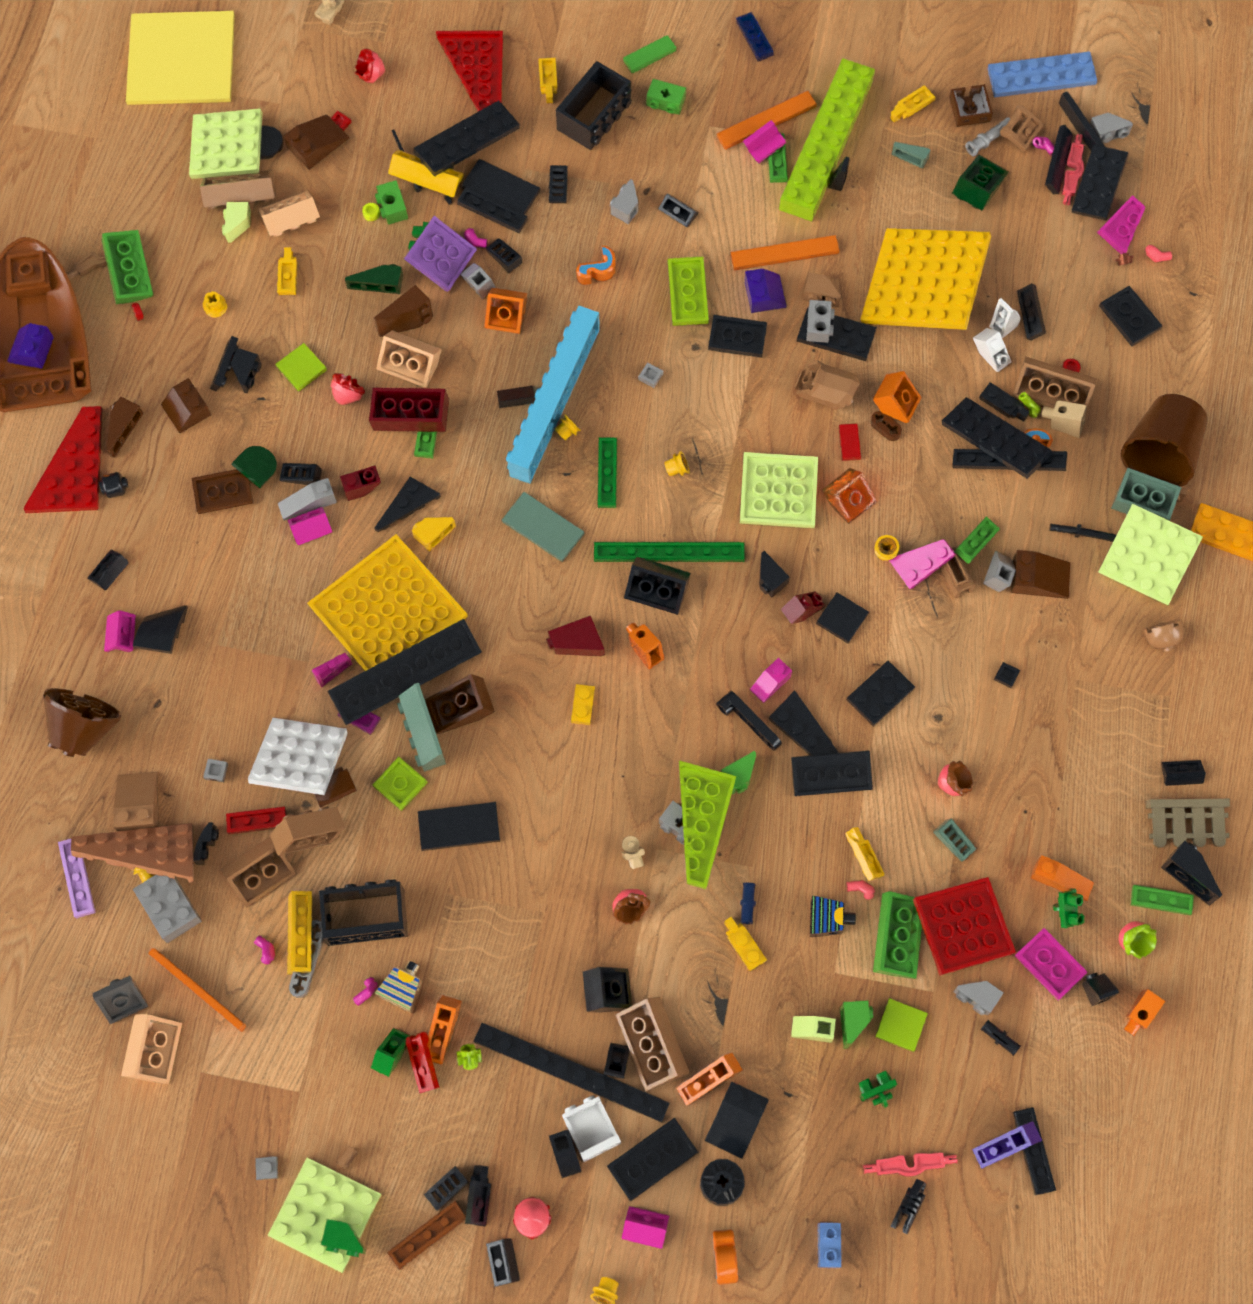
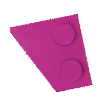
M343 653L314 668L312 673L318 684L323 687L351 666L352 662L347 654Z

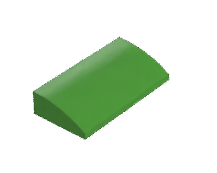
M139 230L102 233L101 240L116 305L152 297L153 292Z
M891 891L882 893L873 972L916 979L922 924L913 902L915 897Z

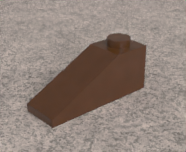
M123 397L114 402L110 413L106 449L113 458L144 414L139 405Z

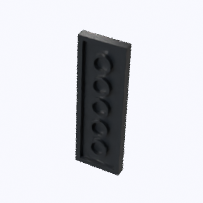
M498 100L414 147L413 152L435 177L518 130L520 124Z
M967 397L942 420L943 426L1026 479L1052 455L1051 449Z

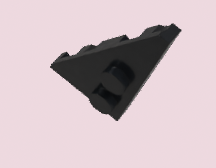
M409 477L374 527L375 531L385 530L395 521L403 520L416 510L424 508L425 504L434 499H439L441 497L440 493Z

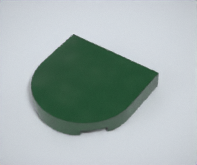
M261 446L246 448L231 464L259 488L273 476L277 468L274 455L268 449Z

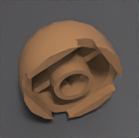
M1178 619L1176 624L1172 620L1153 625L1150 631H1148V627L1143 629L1147 642L1156 649H1163L1164 652L1174 650L1175 645L1179 644L1184 637L1182 619Z

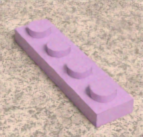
M71 839L58 842L74 917L77 919L96 913L84 858L72 856Z

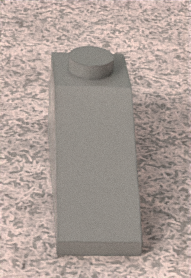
M326 478L307 485L279 502L278 506L285 521L337 502L329 479Z

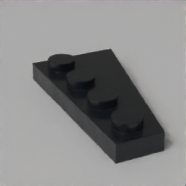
M795 690L769 716V720L807 754L839 753Z

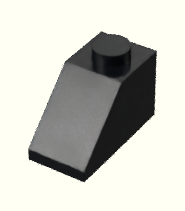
M763 551L760 559L759 587L764 594H769L773 597L789 584L790 577Z
M1097 972L1086 976L1087 980L1082 983L1091 1006L1110 1000L1119 993L1116 986L1105 973L1098 975Z

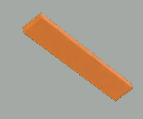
M806 91L718 132L717 138L726 150L743 142L770 120L777 126L815 108L817 103L809 91Z
M836 235L733 251L731 252V260L735 271L839 254V247Z
M155 948L150 950L148 953L238 1030L242 1032L247 1027L245 1023Z

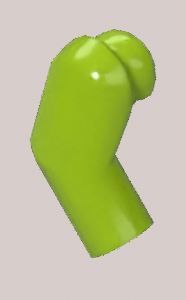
M1022 392L1019 395V399L1030 410L1029 415L1037 418L1041 413L1040 406L1026 392Z

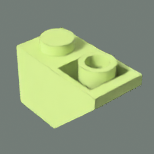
M227 202L226 209L223 210L225 225H222V234L226 236L227 242H233L250 227L251 209L248 202Z
M793 1016L791 1037L832 1043L836 1019L819 1016Z

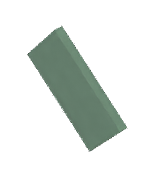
M525 492L522 493L502 519L504 524L561 562L565 560L584 535L583 530Z

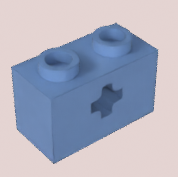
M818 1223V1268H841V1223Z

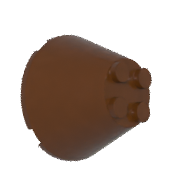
M50 688L46 689L43 695L49 739L48 746L63 750V754L69 757H74L75 754L86 756L121 719L120 711L115 707L84 694V697L73 695L72 690Z

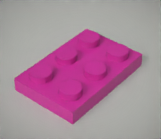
M1045 928L1015 955L1057 1000H1060L1088 973Z

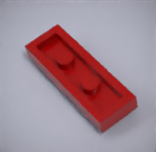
M286 807L227 813V833L237 834L275 829V826L283 821V817L287 815Z

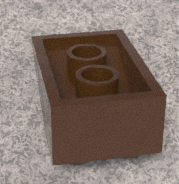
M326 114L297 125L285 134L283 138L287 148L310 170L347 141L349 136Z
M414 285L374 317L378 335L384 337L390 331L400 333L429 323L433 317L430 299Z
M1016 551L1013 557L1016 571L1012 579L1011 593L1069 598L1070 562L1035 551Z
M473 674L425 699L436 734L479 721L495 712L484 679Z

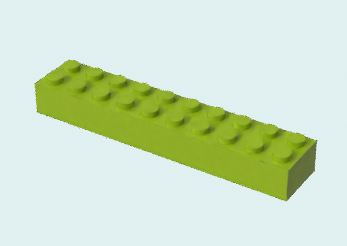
M842 58L780 198V211L811 222L813 221L872 85L875 69Z

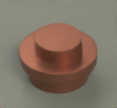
M1129 252L1120 254L1118 259H1115V262H1118V266L1133 263L1132 258L1134 257L1133 255L1129 256Z

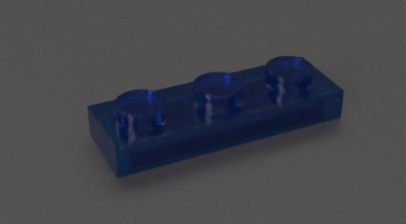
M750 12L737 17L736 23L757 61L774 56V50L753 13Z

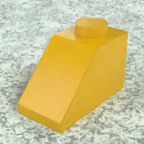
M452 517L424 518L413 526V537L430 552L456 527L455 520Z

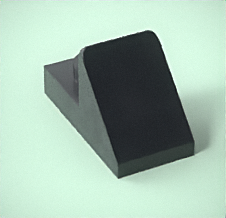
M610 1042L604 1075L624 1079L629 1056L628 1046Z

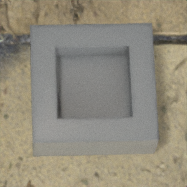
M647 363L638 376V380L654 388L662 377L663 370Z
M208 759L203 778L224 783L228 763Z
M277 1156L255 1158L256 1180L278 1178Z

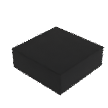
M1002 662L994 680L1012 688L1020 670Z

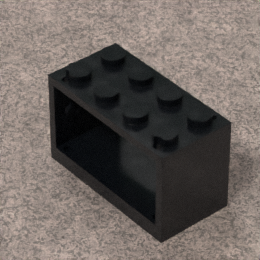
M596 61L556 108L557 130L587 149L592 150L594 146L600 143L602 136L610 131L612 124L620 119L625 108L628 109L631 105V81ZM602 87L615 96L592 124L588 126L576 119V116Z
M395 879L386 880L385 883L381 884L366 882L364 886L347 884L344 886L345 888L338 889L335 886L325 887V890L319 891L322 939L328 946L408 937L405 892L400 881L397 882ZM397 895L399 922L331 929L330 902Z

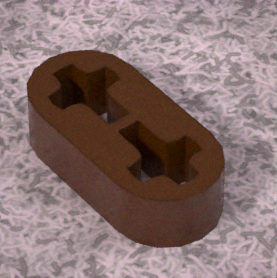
M881 411L873 413L870 422L871 426L887 440L897 441L902 433L901 426ZM876 419H883L882 422H876ZM890 430H897L896 434H890Z

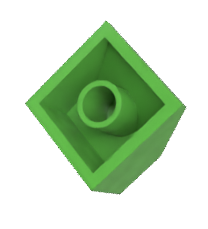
M868 1001L843 1002L840 1007L844 1049H848L869 1022H871V1019H873V1008L869 1006Z

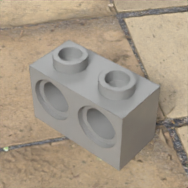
M809 301L806 341L828 343L829 336H833L834 325H830V321L834 320L835 309L831 308L832 301Z

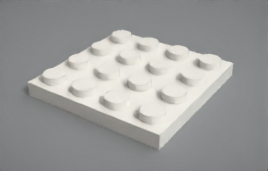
M272 718L249 774L248 782L250 784L325 795L347 737V729Z

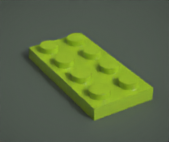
M704 257L669 258L668 274L672 326L709 324Z

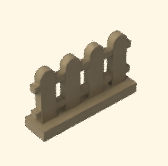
M1150 799L1145 801L1146 809L1152 810V813L1148 814V819H1152L1153 834H1149V839H1153V844L1158 848L1166 845V839H1173L1174 846L1178 847L1186 839L1192 838L1193 844L1196 847H1203L1206 844V838H1212L1214 846L1222 847L1226 843V838H1230L1229 833L1225 832V818H1228V813H1224V808L1230 807V799ZM1191 808V813H1185V809ZM1204 808H1211V813H1205ZM1165 809H1171V813H1165ZM1166 818H1172V833H1166ZM1185 818H1191L1192 833H1186ZM1205 818H1211L1212 833H1206Z

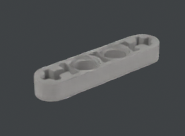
M318 920L312 921V928L318 925L321 932H317L315 935V939L318 942L311 940V944L316 946V951L311 954V972L307 974L293 972L290 981V993L296 998H302L307 995L322 947V925ZM297 976L307 978V981L302 979L301 986L304 990H300L299 993L294 989L300 983V979Z

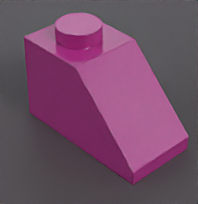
M778 657L761 674L750 688V691L764 703L791 678L792 670Z

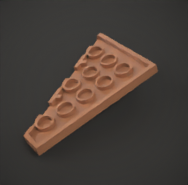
M192 823L71 837V854L74 857L86 858L92 861L95 859L104 860L106 864L127 867L132 870L140 868L150 874L167 876L172 879L180 877L188 879V882H194Z

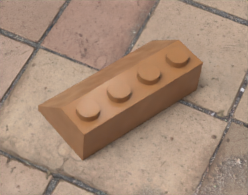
M273 170L259 171V173L203 178L200 185L204 207H209V209H217L220 205H227V202H248L249 205L259 200H262L264 203L271 202L272 199H275L276 195Z
M1025 357L1013 397L1019 398L1022 392H1026L1037 404L1055 408L1057 401H1065L1086 405L1087 410L1097 378Z
M660 997L646 998L615 1014L645 1091L668 1084L690 1074Z

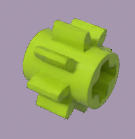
M465 1044L460 1048V1051H457L458 1066L463 1065V1068L466 1070L475 1069L478 1067V1063L482 1062L481 1049H476L473 1044Z

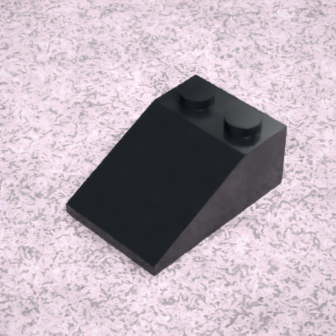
M1184 841L1173 851L1161 868L1210 906L1222 896V893L1202 854L1197 851L1198 848L1194 844Z
M731 1081L705 1142L743 1159L769 1099Z

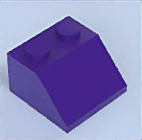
M764 268L745 271L744 283L751 313L787 307L780 274Z
M29 323L20 328L9 354L8 363L42 369L54 338L48 327Z

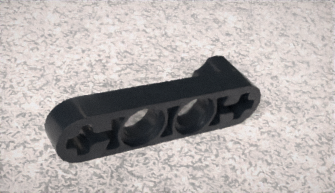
M730 690L716 703L719 710L726 716L734 711L773 751L782 745L778 736L733 691Z

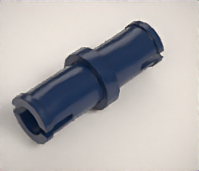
M743 883L742 900H740V905L742 906L740 923L753 924V909L756 906V901H754L755 883Z

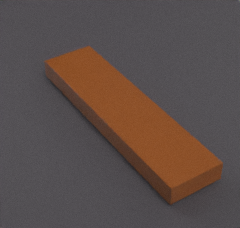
M455 1200L387 1252L397 1268L399 1270L464 1222L466 1218L465 1212Z

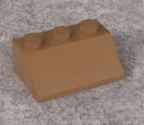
M268 837L221 868L225 878L245 907H248L297 874L285 855H277L271 837Z

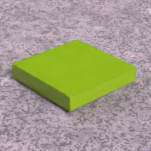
M304 343L275 364L277 369L298 392L327 371L324 364Z
M398 756L372 786L402 811L428 781Z
M889 998L875 1037L914 1052L928 1013Z

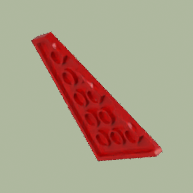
M503 30L436 31L437 40L476 110L479 112L498 100L502 103Z
M101 406L81 408L25 504V513L98 510L103 410Z

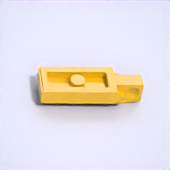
M539 58L541 94H546V104L553 103V94L557 93L558 90L556 58Z
M923 85L898 101L894 108L895 110L891 111L890 119L893 122L901 118L906 119L934 102L936 97Z
M284 247V257H280L278 260L277 293L278 295H296L297 258L293 257L291 247Z
M855 827L846 832L847 840L852 846L854 855L858 859L868 881L883 877L885 873L869 841L863 838L859 828Z
M732 917L726 919L724 924L729 930L726 932L728 940L747 969L751 972L765 963L767 959L745 926L743 927L741 923L737 925Z

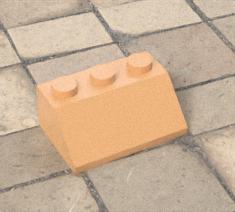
M308 191L258 209L267 232L270 236L273 235L274 237L282 235L283 231L287 229H298L303 223L311 224L317 221L316 218L320 217L313 197Z
M390 331L383 337L376 369L426 388L438 366L442 349L398 332Z
M148 1014L135 1015L121 1076L169 1084L182 1023Z

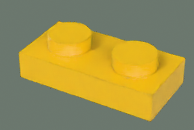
M576 684L571 723L591 724L595 686Z

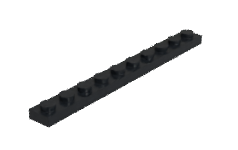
M481 1023L473 1041L476 1044L662 1123L670 1104L667 1101L484 1023Z

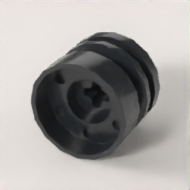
M717 1159L710 1162L704 1168L700 1178V1189L704 1198L716 1206L733 1204L741 1196L745 1187V1177L742 1169L735 1162L728 1159ZM721 1176H723L724 1180H728L724 1188H722L721 1184H717Z

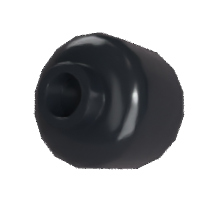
M119 472L105 474L102 476V480L99 481L102 495H106L108 498L124 495L126 488L129 487L127 478L122 477Z

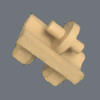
M322 0L321 5L315 12V17L321 19L323 23L331 25L334 21L333 18L341 10L345 0Z
M634 836L625 837L622 842V847L625 850L622 852L623 858L629 861L632 869L644 866L641 855H645V852L639 845L638 839Z

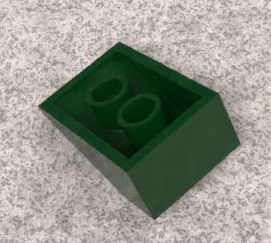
M978 155L960 176L952 194L958 199L971 204L972 207L983 211L1009 171Z

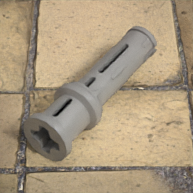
M1005 118L986 133H980L976 139L968 141L965 144L967 152L971 156H976L978 151L983 148L986 149L991 141L1001 135V129L1008 124L1010 118Z

